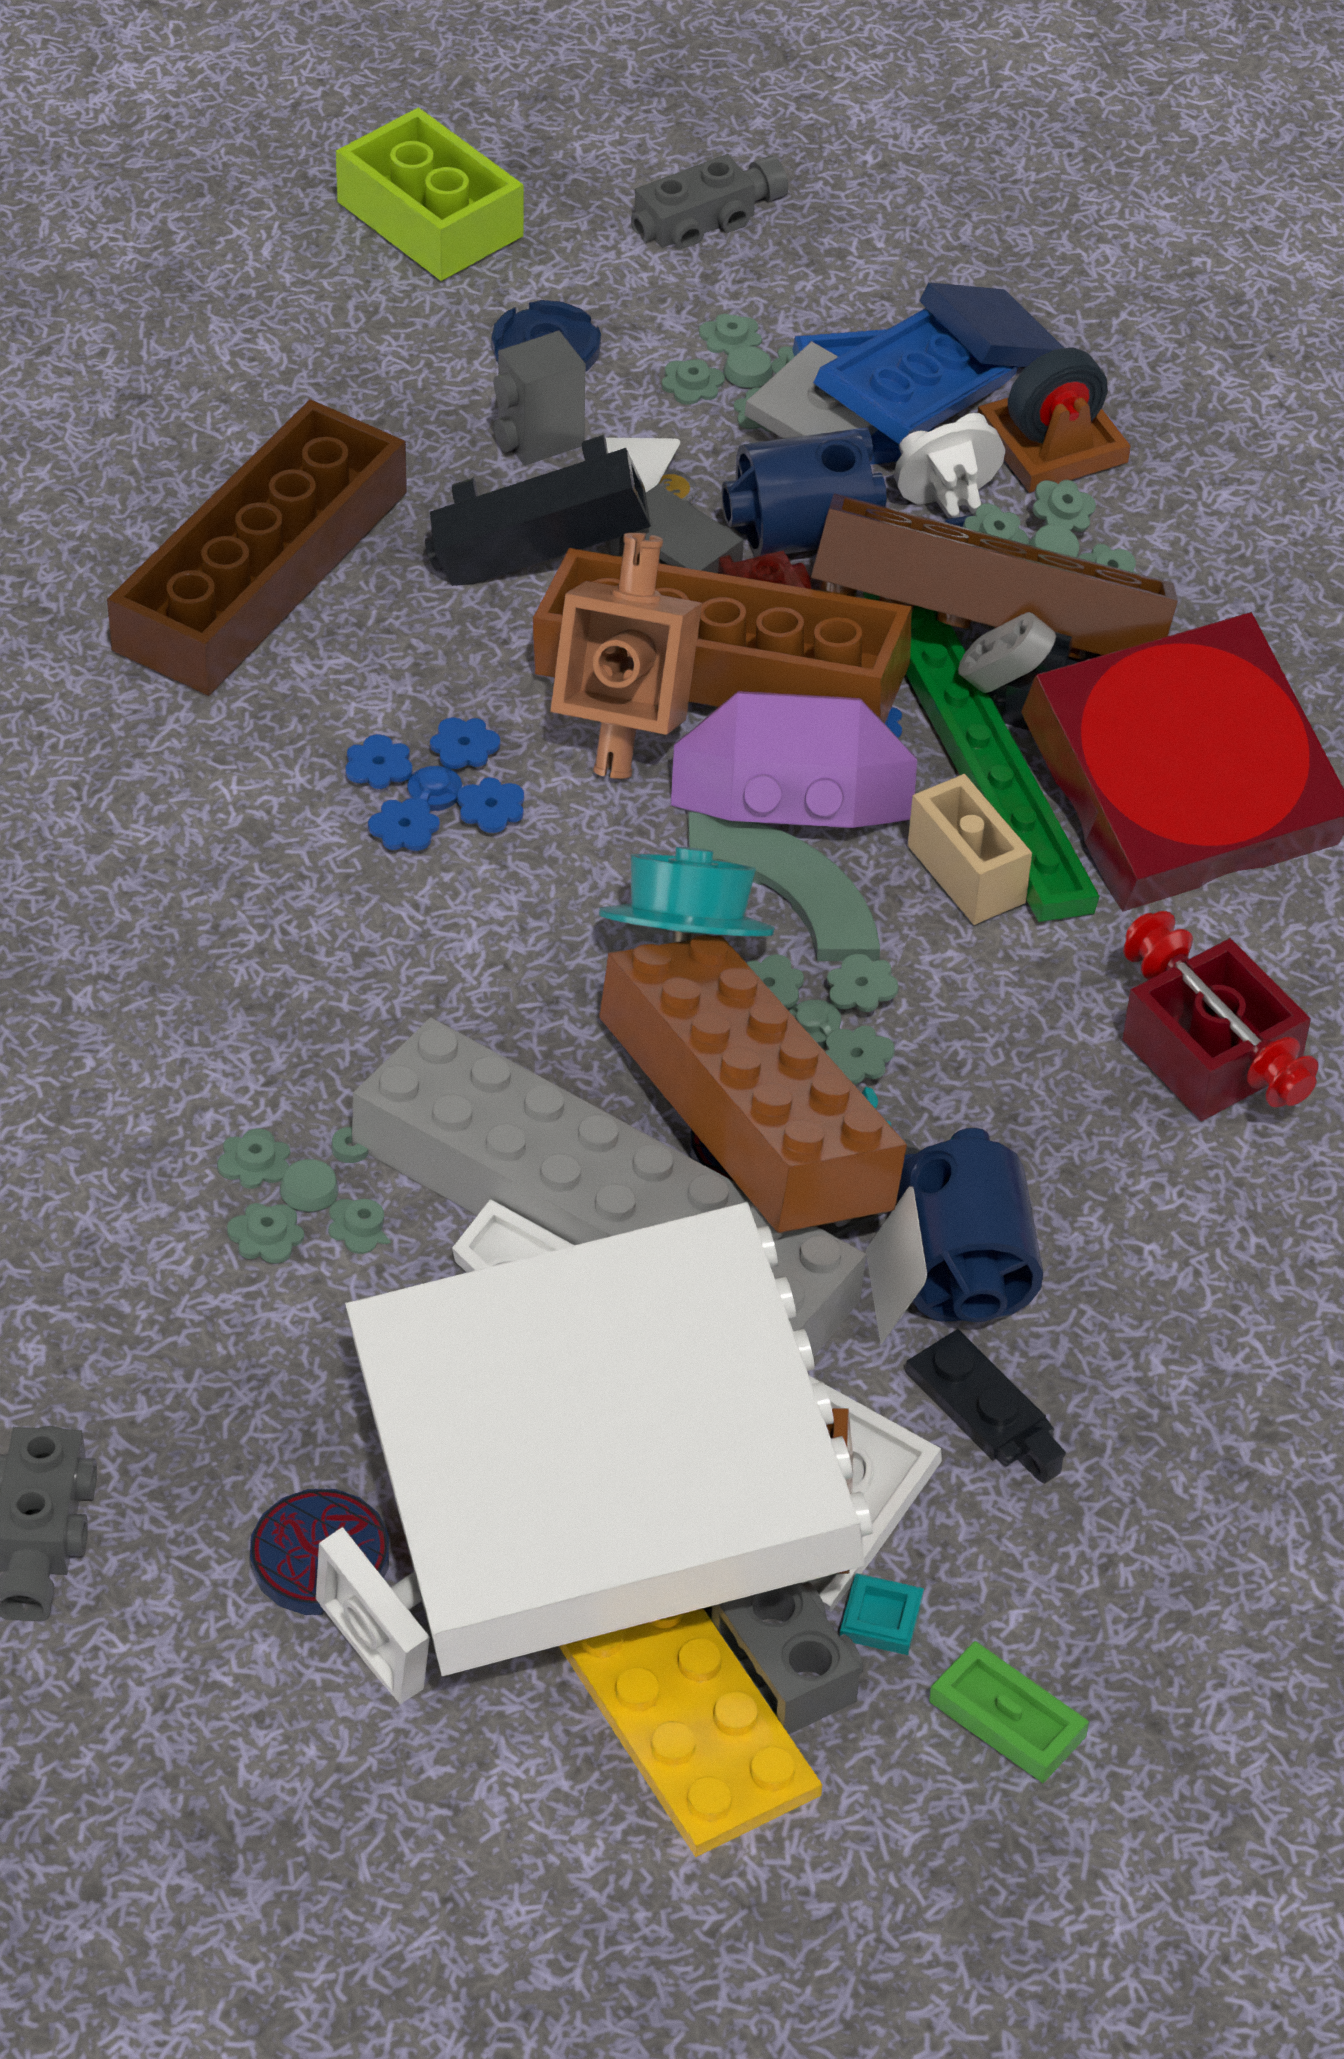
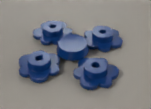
M451 717L441 721L438 726V734L430 739V748L432 751L440 753V762L443 766L424 767L413 774L412 763L408 760L410 757L408 746L402 743L393 744L392 740L385 735H371L365 739L363 745H353L347 750L349 762L345 768L346 776L354 783L368 782L375 789H384L389 786L391 781L402 782L409 779L408 791L411 798L406 799L402 803L397 800L385 801L381 806V812L372 815L368 820L369 832L375 837L382 838L383 846L389 850H398L405 847L409 850L419 851L427 848L431 843V833L436 832L440 827L439 818L434 814H430V811L448 809L457 801L462 807L460 810L462 821L468 824L477 823L478 827L487 833L500 832L505 829L507 822H518L523 818L524 810L521 805L524 802V790L519 785L513 783L501 785L498 779L488 777L481 780L479 785L470 784L462 787L459 775L451 770L459 769L466 765L473 767L483 766L488 761V755L495 753L500 748V736L492 730H487L486 723L479 718H472L465 722L460 718Z

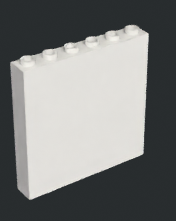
M748 1202L345 1303L356 1352L441 1676L865 1566L862 1536L873 1534L868 1506L862 1492L853 1494L849 1492L846 1479L853 1478V1471L847 1446L842 1436L830 1438L826 1425L832 1424L834 1419L826 1387L823 1382L811 1384L807 1371L814 1370L815 1365L805 1329L793 1331L789 1319L796 1317V1309L789 1282L786 1277L774 1278L771 1267L778 1266V1259L771 1231L768 1226L756 1227Z

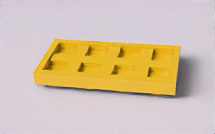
M703 1608L559 1646L695 1858L822 1795L823 1784Z

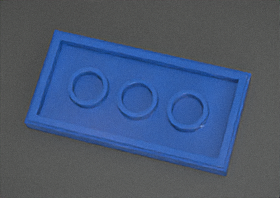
M925 308L821 366L813 383L900 444L907 435L916 431L932 429L1000 388L1016 374L1019 366L981 364Z

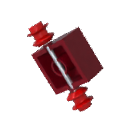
M1170 912L1146 913L1138 917L1126 932L1123 954L1130 962L1142 961L1141 973L1148 980L1130 989L1122 1040L1201 1122L1267 1086L1265 1099L1271 1107L1294 1106L1305 1100L1316 1086L1317 1079L1315 1076L1319 1067L1318 1061L1313 1056H1304L1311 1018L1231 938L1189 959L1193 936L1186 929L1174 930L1175 918Z

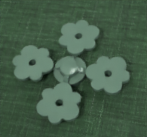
M720 314L716 317L715 321H708L700 326L699 336L707 341V349L710 352L721 353L724 351L728 355L723 372L716 368H709L707 363L700 359L672 361L665 366V377L662 379L661 387L667 393H674V398L677 402L691 405L697 403L701 398L704 400L716 398L718 388L724 384L726 377L734 385L752 388L747 391L745 398L737 399L734 402V410L739 413L737 419L739 425L746 429L762 427L765 431L772 432L744 415L746 401L760 389L758 387L763 386L772 378L773 372L775 374L778 373L794 358L793 347H781L778 350L779 358L771 363L769 355L765 351L756 348V346L762 343V337L756 333L758 331V324L754 319Z
M1045 480L1037 485L1034 492L1037 501L1034 503L1032 511L1036 517L1045 519L1046 525L1041 527L1030 540L1027 534L1019 528L1020 519L1016 514L1012 512L1004 513L999 507L990 503L980 505L975 512V516L967 517L963 524L964 528L1137 573L1133 571L1136 566L1134 556L1124 549L1111 550L1105 544H1097L1091 553H1083L1078 557L1079 542L1071 530L1084 532L1088 529L1090 525L1089 517L1094 513L1096 503L1092 496L1085 492H1080L1077 485L1070 480H1063L1059 485L1053 481Z
M853 954L846 957L842 962V968L833 969L827 975V982L831 987L830 1001L832 1004L822 1000H807L797 1004L799 1000L798 988L804 984V974L798 969H792L790 960L783 955H770L761 963L758 961L746 962L787 1009L791 1008L789 1012L821 1048L827 1047L826 1054L854 1085L860 1083L864 1078L877 1079L884 1075L885 1063L890 1061L895 1054L892 1040L884 1036H876L875 1030L870 1026H860L854 1032L848 1029H840L841 1015L837 1008L850 1009L856 1007L860 1011L870 1012L878 1007L879 1001L883 1002L893 999L898 994L899 986L897 979L891 975L892 970L889 962L885 960L872 962L868 956L863 954Z
M344 1127L334 1133L331 1149L336 1159L344 1163H357L368 1156V1148L357 1143L355 1146L347 1145L352 1143V1127ZM261 1128L247 1131L243 1138L234 1136L224 1141V1154L219 1157L217 1162V1169L222 1177L230 1180L239 1179L240 1184L248 1189L259 1187L263 1181L268 1183L281 1181L280 1195L285 1203L288 1204L266 1207L260 1203H253L246 1208L245 1215L236 1216L228 1222L227 1235L233 1242L239 1244L238 1251L242 1257L255 1259L260 1256L264 1261L273 1264L288 1260L292 1253V1247L301 1244L304 1240V1230L296 1225L297 1213L294 1209L304 1212H316L331 1206L329 1215L334 1222L329 1225V1236L334 1240H345V1246L353 1253H368L376 1247L377 1242L380 1244L391 1243L381 1230L384 1224V1210L380 1204L370 1199L354 1201L341 1199L335 1202L338 1197L339 1187L333 1169L326 1163L314 1159H304L289 1166L285 1159L290 1155V1147L284 1142H275L274 1136L269 1131Z

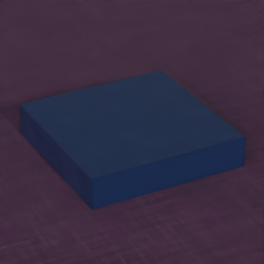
M928 282L919 300L981 364L1027 367L1038 357L1055 349L1064 348L1005 289Z

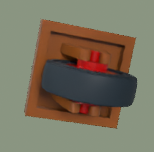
M1069 347L1055 349L1038 357L1023 369L1013 383L1008 398L978 406V413L985 417L988 425L997 430L1005 447V462L1029 493L1034 492L1041 481L1049 480L1059 484L1063 480H1073L1128 463L1131 445L1102 410L1108 393L1106 375L1086 351Z

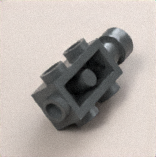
M725 154L635 188V213L631 215L632 228L637 234L644 233V237L641 239L645 243L655 240L661 248L675 244L681 250L700 243L706 232L722 227L729 233L745 227L750 217L754 216L755 201L764 199L767 203L787 195V175L781 162L773 155L751 162L749 169L743 171L729 154Z
M43 1426L40 1428L13 1427L8 1454H0V1572H4L0 1575V1617L5 1620L37 1622L46 1620L51 1612L55 1589L53 1581L49 1578L50 1574L67 1575L70 1556L84 1557L88 1520L86 1514L77 1513L79 1500H94L97 1482V1461L95 1458H86L82 1430L62 1429L56 1426ZM23 1603H31L30 1607L25 1612V1610L23 1609Z

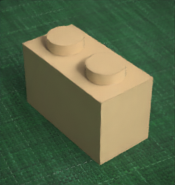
M965 774L912 795L908 847L973 925L1026 903L1032 852Z

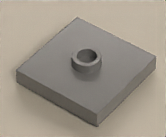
M812 341L746 401L744 415L784 439L865 427L869 429L872 436L878 430L813 383L820 367L836 359L838 356Z

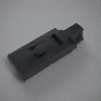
M959 1329L951 1332L906 1361L905 1373L992 1461L996 1459L1005 1466H1008L1018 1460L1038 1481L1044 1484L1061 1474L1063 1458L1066 1456V1452L1053 1438V1431L1055 1429L1046 1418V1415Z

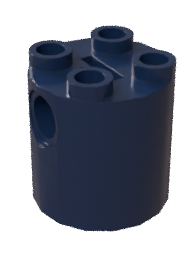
M865 427L739 446L736 455V480L722 483V506L728 527H734L740 534H746L754 558L818 550L834 493L886 507L887 493L884 477L881 473L872 474L870 461L873 458V445L869 429Z
M965 1128L953 1134L950 1140L925 1147L916 1154L905 1155L896 1205L909 1187H913L927 1270L926 1282L913 1300L918 1310L940 1322H985L1009 1317L1029 1305L1041 1290L1043 1267L1025 1169L1017 1153L1001 1143L990 1141L988 1132L983 1129Z

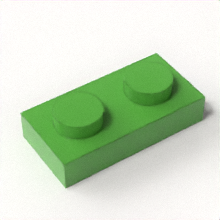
M976 1641L931 1686L929 1698L931 1704L1041 1783H1044L1087 1737L1089 1721Z

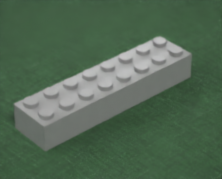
M431 1017L353 1092L352 1146H355L357 1143L368 1148V1155L477 1216L491 1199L573 1245L748 1202L756 1227L768 1226L771 1231L778 1259V1266L771 1267L775 1279L786 1277L789 1282L796 1309V1317L790 1318L789 1321L793 1331L805 1329L813 1358L860 1302L866 1253L816 1226L777 1233L734 1181Z

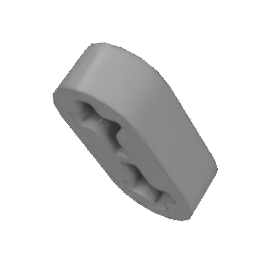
M1030 612L1022 614L979 637L969 647L960 661L959 675L983 693L991 692L1035 669L1051 651L1056 638L1055 631Z

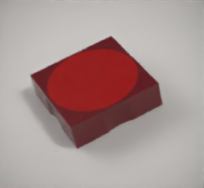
M1252 612L1035 676L1021 713L1056 784L1066 794L1076 810L1082 825L1085 843L1110 894L1122 912L1198 889L1206 883L1229 873L1265 868L1339 845L1343 838L1344 788Z

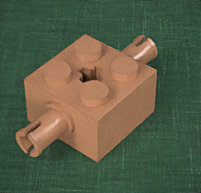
M644 533L624 534L623 542L625 544L619 585L611 586L585 581L565 593L550 712L601 722L597 757L593 772L600 776H606L607 768L612 767L610 778L623 779L632 776L633 769L631 766L636 729L667 735L686 721L702 603L664 596L655 590L663 539L651 535L649 540H645L646 534ZM620 648L626 649L628 656L633 658L634 665L632 667L628 666V656L619 653Z

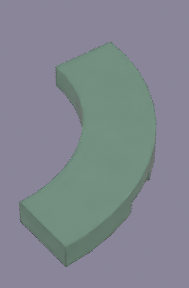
M689 812V847L714 851L713 860L756 868L753 882L758 885L766 884L786 898L792 904V909L806 925L815 947L817 961H843L846 957L853 954L866 955L872 961L879 960L880 944L878 931L866 901L850 878L820 851L784 831L759 822L729 821L699 812Z

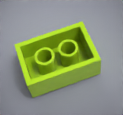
M419 107L336 150L338 203L440 281L524 236V185Z

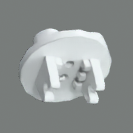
M967 414L955 423L942 425L929 432L916 431L907 435L899 444V450L902 455L896 462L894 479L902 496L915 504L921 505L937 501L949 519L960 517L959 506L961 505L968 506L970 512L975 515L977 508L981 505L978 490L988 483L1002 466L1005 447L997 430L988 425L982 414Z

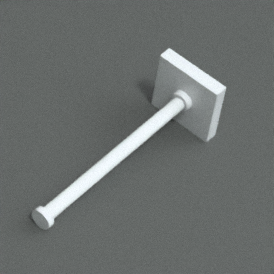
M343 1527L319 1543L316 1600L374 1675L395 1699L402 1704L424 1689L430 1638L409 1611L422 1601L415 1573H411L390 1587Z

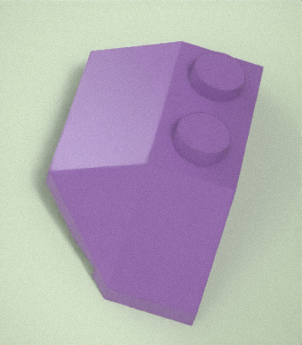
M738 691L674 744L671 806L729 821L856 828L910 820L912 795L915 794L917 757L903 745L861 698Z

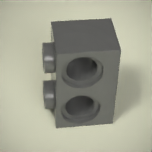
M810 1582L797 1583L712 1606L711 1621L788 1734L796 1732L857 1702L859 1676L863 1672L861 1656L853 1641L845 1634L838 1636L826 1618L823 1601L816 1588ZM776 1619L782 1621V1623L771 1624L762 1620ZM800 1672H813V1673H816V1674H818V1675H820V1676H818V1677H805V1676H802V1675H800V1674H798V1673H800Z

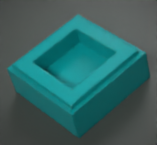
M855 1573L840 1629V1636L843 1634L847 1635L855 1644L909 1655L923 1600L924 1588Z

